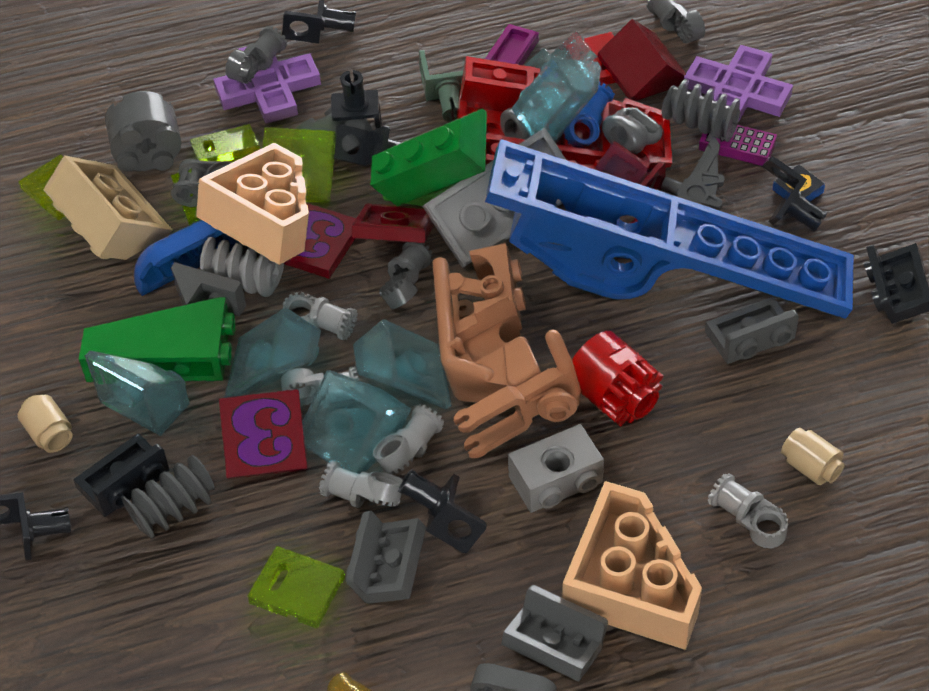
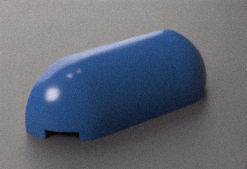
M199 220L149 245L140 254L134 268L136 289L143 296L173 281L174 277L171 267L174 262L196 269L199 268L202 249L208 237L216 239V249L222 240H228L230 252L233 246L240 242L213 228L203 220Z

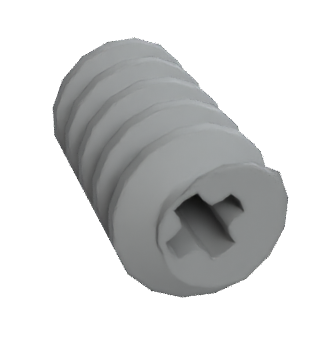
M214 237L207 238L201 253L200 270L242 282L243 289L250 294L258 291L261 296L268 297L275 291L283 273L284 263L279 265L261 254L257 258V252L251 248H248L246 254L243 255L244 250L241 243H236L230 252L228 240H222L216 249V239Z

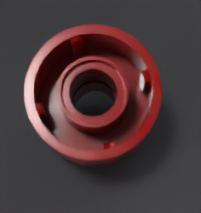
M603 331L596 334L573 357L572 362L581 394L619 426H622L626 420L632 423L634 419L638 420L645 417L658 402V391L663 387L659 382L664 376L613 331Z

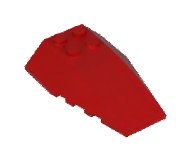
M466 56L457 119L482 108L487 112V165L494 160L500 139L515 144L525 141V139L506 137L500 125V116L505 110L515 107L517 104H523V106L528 104L545 106L561 129L565 131L564 127L574 107L580 104L586 91L575 87L576 81L562 77L558 81L544 76L546 71L535 67ZM627 98L623 102L613 99L611 102H607L602 112L603 120L600 125V133L595 142L585 148L572 147L571 144H568V140H565L563 132L562 139L556 145L567 161L594 169L611 145L602 130L605 118L615 114L622 108L637 107L662 126L663 134L659 142L646 145L641 152L634 155L641 160L644 157L650 160L648 170L653 169L660 161L665 163L666 168L672 165L670 119L662 118V110ZM533 114L534 119H535L536 122L539 124V126L541 127V129H543L544 127L541 125V123L539 122V120L536 118L535 114ZM576 122L574 125L576 136L579 139L587 140L590 136L588 126L581 122Z

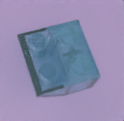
M551 58L541 67L538 76L530 86L521 92L520 98L511 108L530 137L543 128L547 129L554 141L560 137L598 91L601 73L600 64L595 61Z

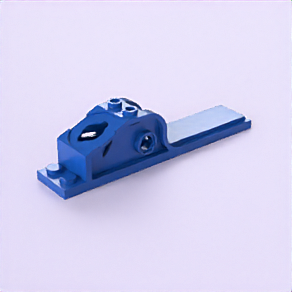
M500 139L485 202L514 211L509 242L524 253H531L553 269L552 273L570 286L607 298L632 299L647 293L663 273L673 269L686 268L846 319L852 311L853 254ZM558 199L563 203L566 211L557 208L556 201ZM629 215L635 217L638 221L635 223H625L619 218ZM613 258L631 259L632 262L619 263Z

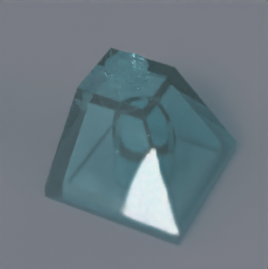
M285 307L239 337L224 398L247 395L281 380V377L289 370L310 366L319 354L318 342L321 330Z
M382 319L353 344L358 375L446 410L452 406L446 374L440 360L439 344L385 319Z
M92 350L85 355L100 403L159 436L166 431L190 404L185 381L172 370L165 371L154 364Z
M327 370L303 420L305 447L329 464L330 461H336L340 463L341 468L358 474L366 472L377 461L373 456L375 446L384 437L402 429L411 408L380 388L332 370Z

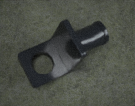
M319 0L317 15L285 11L282 35H285V39L319 44L321 30L324 31V27L354 32L356 11L327 8V4H324L325 0ZM294 21H302L307 24L309 29L305 32H295L291 29L290 24Z
M353 70L354 82L351 81L350 71L344 72L340 77L343 93L331 95L332 120L346 121L374 118L375 128L382 127L378 89L364 90L363 76L359 71Z
M339 124L335 129L331 157L336 160L370 167L372 166L373 155L402 142L389 139V126L384 125L375 130L367 131ZM346 135H353L359 141L360 148L354 155H350L343 150L342 140Z
M771 156L764 162L762 167L791 186V188L768 222L773 225L783 215L785 216L788 213L810 228L811 231H816L822 223L821 219L823 220L826 217L827 212L822 211L800 196V189L807 179L777 158Z
M411 469L401 482L398 492L405 494L428 508V514L430 515L425 531L460 552L467 553L486 530L487 523L454 503L460 477L453 474L441 488ZM455 520H462L469 524L471 533L465 537L454 536L450 533L448 524Z
M23 492L0 495V506L9 508L7 512L0 514V525L20 522L25 560L32 559L30 542L34 541L33 537L71 533L68 507L30 513V509L25 508Z

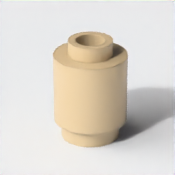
M34 395L23 402L18 412V420L37 447L44 449L48 453H54L62 450L71 442L73 438L71 423L51 396Z
M797 428L789 435L781 449V453L787 457V463L817 485H822L825 482L833 483L840 476L845 466L842 462L843 452L812 430L805 431L802 428Z

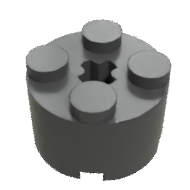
M137 91L122 96L123 101L115 107L113 103L105 115L111 154L118 167L123 171H147L152 169L163 171L169 169L181 148V137L174 107L171 103L168 104L164 101L163 96L155 92Z

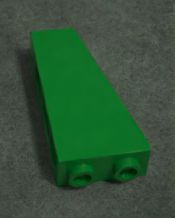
M217 297L84 328L78 359L86 382L223 381L225 365H231L232 346L228 339L229 335H235L234 312H228L225 297Z

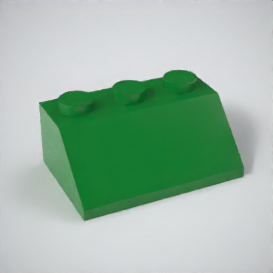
M482 108L373 155L370 186L393 204L400 206L485 172L487 112Z

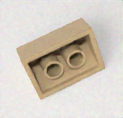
M64 155L43 189L52 199L53 206L72 223V229L82 235L90 244V250L102 259L115 258L127 260L146 249L149 245L169 236L173 230L116 165Z

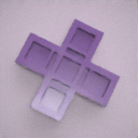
M740 45L729 65L696 56L684 76V79L689 80L688 89L693 90L697 83L702 85L701 93L706 94L710 88L714 89L715 101L723 93L727 94V105L729 106L736 97L739 98L741 111L739 121L747 107L780 117L792 95L793 89L792 84L765 77L771 65L773 54Z
M246 47L239 48V50L244 51ZM310 53L278 61L276 56H274L273 64L266 70H258L252 81L248 84L229 79L227 75L213 79L223 110L257 102L265 124L298 115L297 104L291 92L321 85L320 74Z

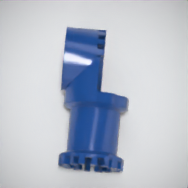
M594 80L586 82L584 86L586 92L580 104L574 107L564 127V138L568 140V144H571L572 147L585 148L599 137L600 125L603 120L602 112L607 102H611L615 96L609 86L605 88L606 84L604 83L601 86L600 81L597 83ZM576 122H581L590 129V136L587 140L579 139L574 133Z

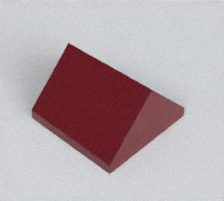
M631 19L597 55L626 97L633 101L667 91L673 85L679 87L686 75L656 33L634 19Z

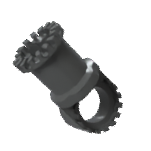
M647 0L648 4H646L648 11L659 17L660 25L664 29L675 31L683 43L687 44L705 36V24L697 10L687 11L683 5L677 4L675 0Z
M273 26L263 28L255 43L249 44L244 51L236 49L230 54L226 63L227 77L244 84L251 82L258 70L269 68L273 64V57L287 47L285 35L281 36V31L278 33V28L275 27L273 29Z
M405 242L402 246V253L388 263L390 280L385 283V286L381 287L382 289L379 290V294L391 309L402 306L418 291L415 283L419 278V272L432 263L431 258L433 255L431 254L433 252L428 250L430 248L428 245L424 246L425 243Z

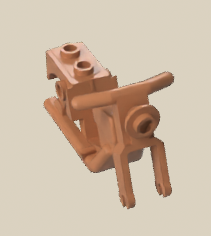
M506 243L469 251L478 280L463 277L460 273H450L449 264L445 258H436L432 262L440 360L454 396L461 401L477 402L468 408L459 410L455 414V425L460 424L458 426L459 431L468 433L511 407L516 409L514 414L466 439L464 448L466 451L470 450L468 454L471 458L483 457L490 450L528 430L533 422L532 418L538 414L546 420L562 422L572 416L580 404V385L573 362L559 331L552 329L545 335V340L557 367L543 372L540 371L527 339L520 336L519 330L522 329L520 311L526 310V302L522 287L517 288V282L523 281L519 260L511 259ZM459 293L483 297L485 300L473 303L466 299L459 300Z

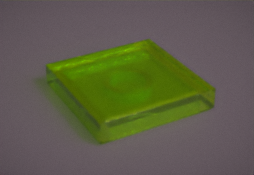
M264 127L263 148L276 143L302 158V177L305 180L306 202L330 203L336 141L335 131Z

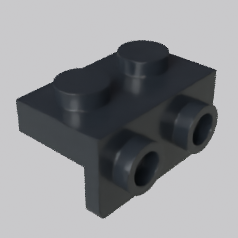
M914 243L881 256L874 244L867 246L869 261L864 262V266L870 282L876 283L877 289L872 290L871 294L878 312L885 310L892 324L928 312L929 281L917 244Z
M138 433L73 480L80 493L106 517L116 509L124 507L121 497H125L130 501L133 489H145V484L149 480L158 482L160 480V473L168 472L170 469L164 449L159 444H155L152 447Z

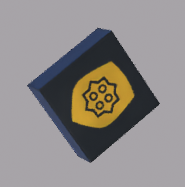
M801 165L793 168L794 171L807 179L800 189V196L810 202L824 193V182ZM779 178L773 183V191L783 198L791 188V186Z

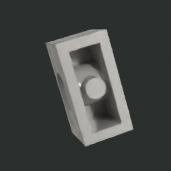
M581 424L508 454L509 478L530 513L542 508H552L560 503L561 500L579 492H589L603 482L604 459Z

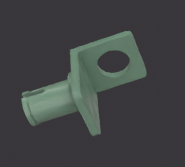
M420 50L419 67L426 101L440 99L443 119L452 121L450 112L453 109L456 120L463 71L429 75L425 51Z

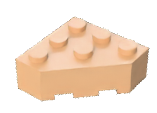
M273 143L200 178L196 217L279 265L297 256L305 250L309 216L308 205H306L305 180L302 177V158Z
M605 481L563 581L562 598L606 618L610 626L686 650L699 614L702 587L694 573L690 574L681 559V552L665 526L662 527L654 514L653 505L646 493Z

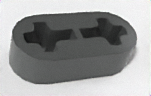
M484 663L477 666L470 690L557 691V687L551 680L540 675L496 664Z

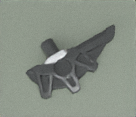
M715 137L711 138L694 171L688 178L684 179L683 183L666 176L661 190L671 193L676 197L720 210L723 201L716 197L717 187L724 185L725 178L724 175L718 174L717 156L720 144Z

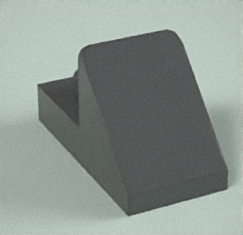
M174 262L171 269L182 305L225 297L228 312H234L236 316L240 317L246 307L242 282Z

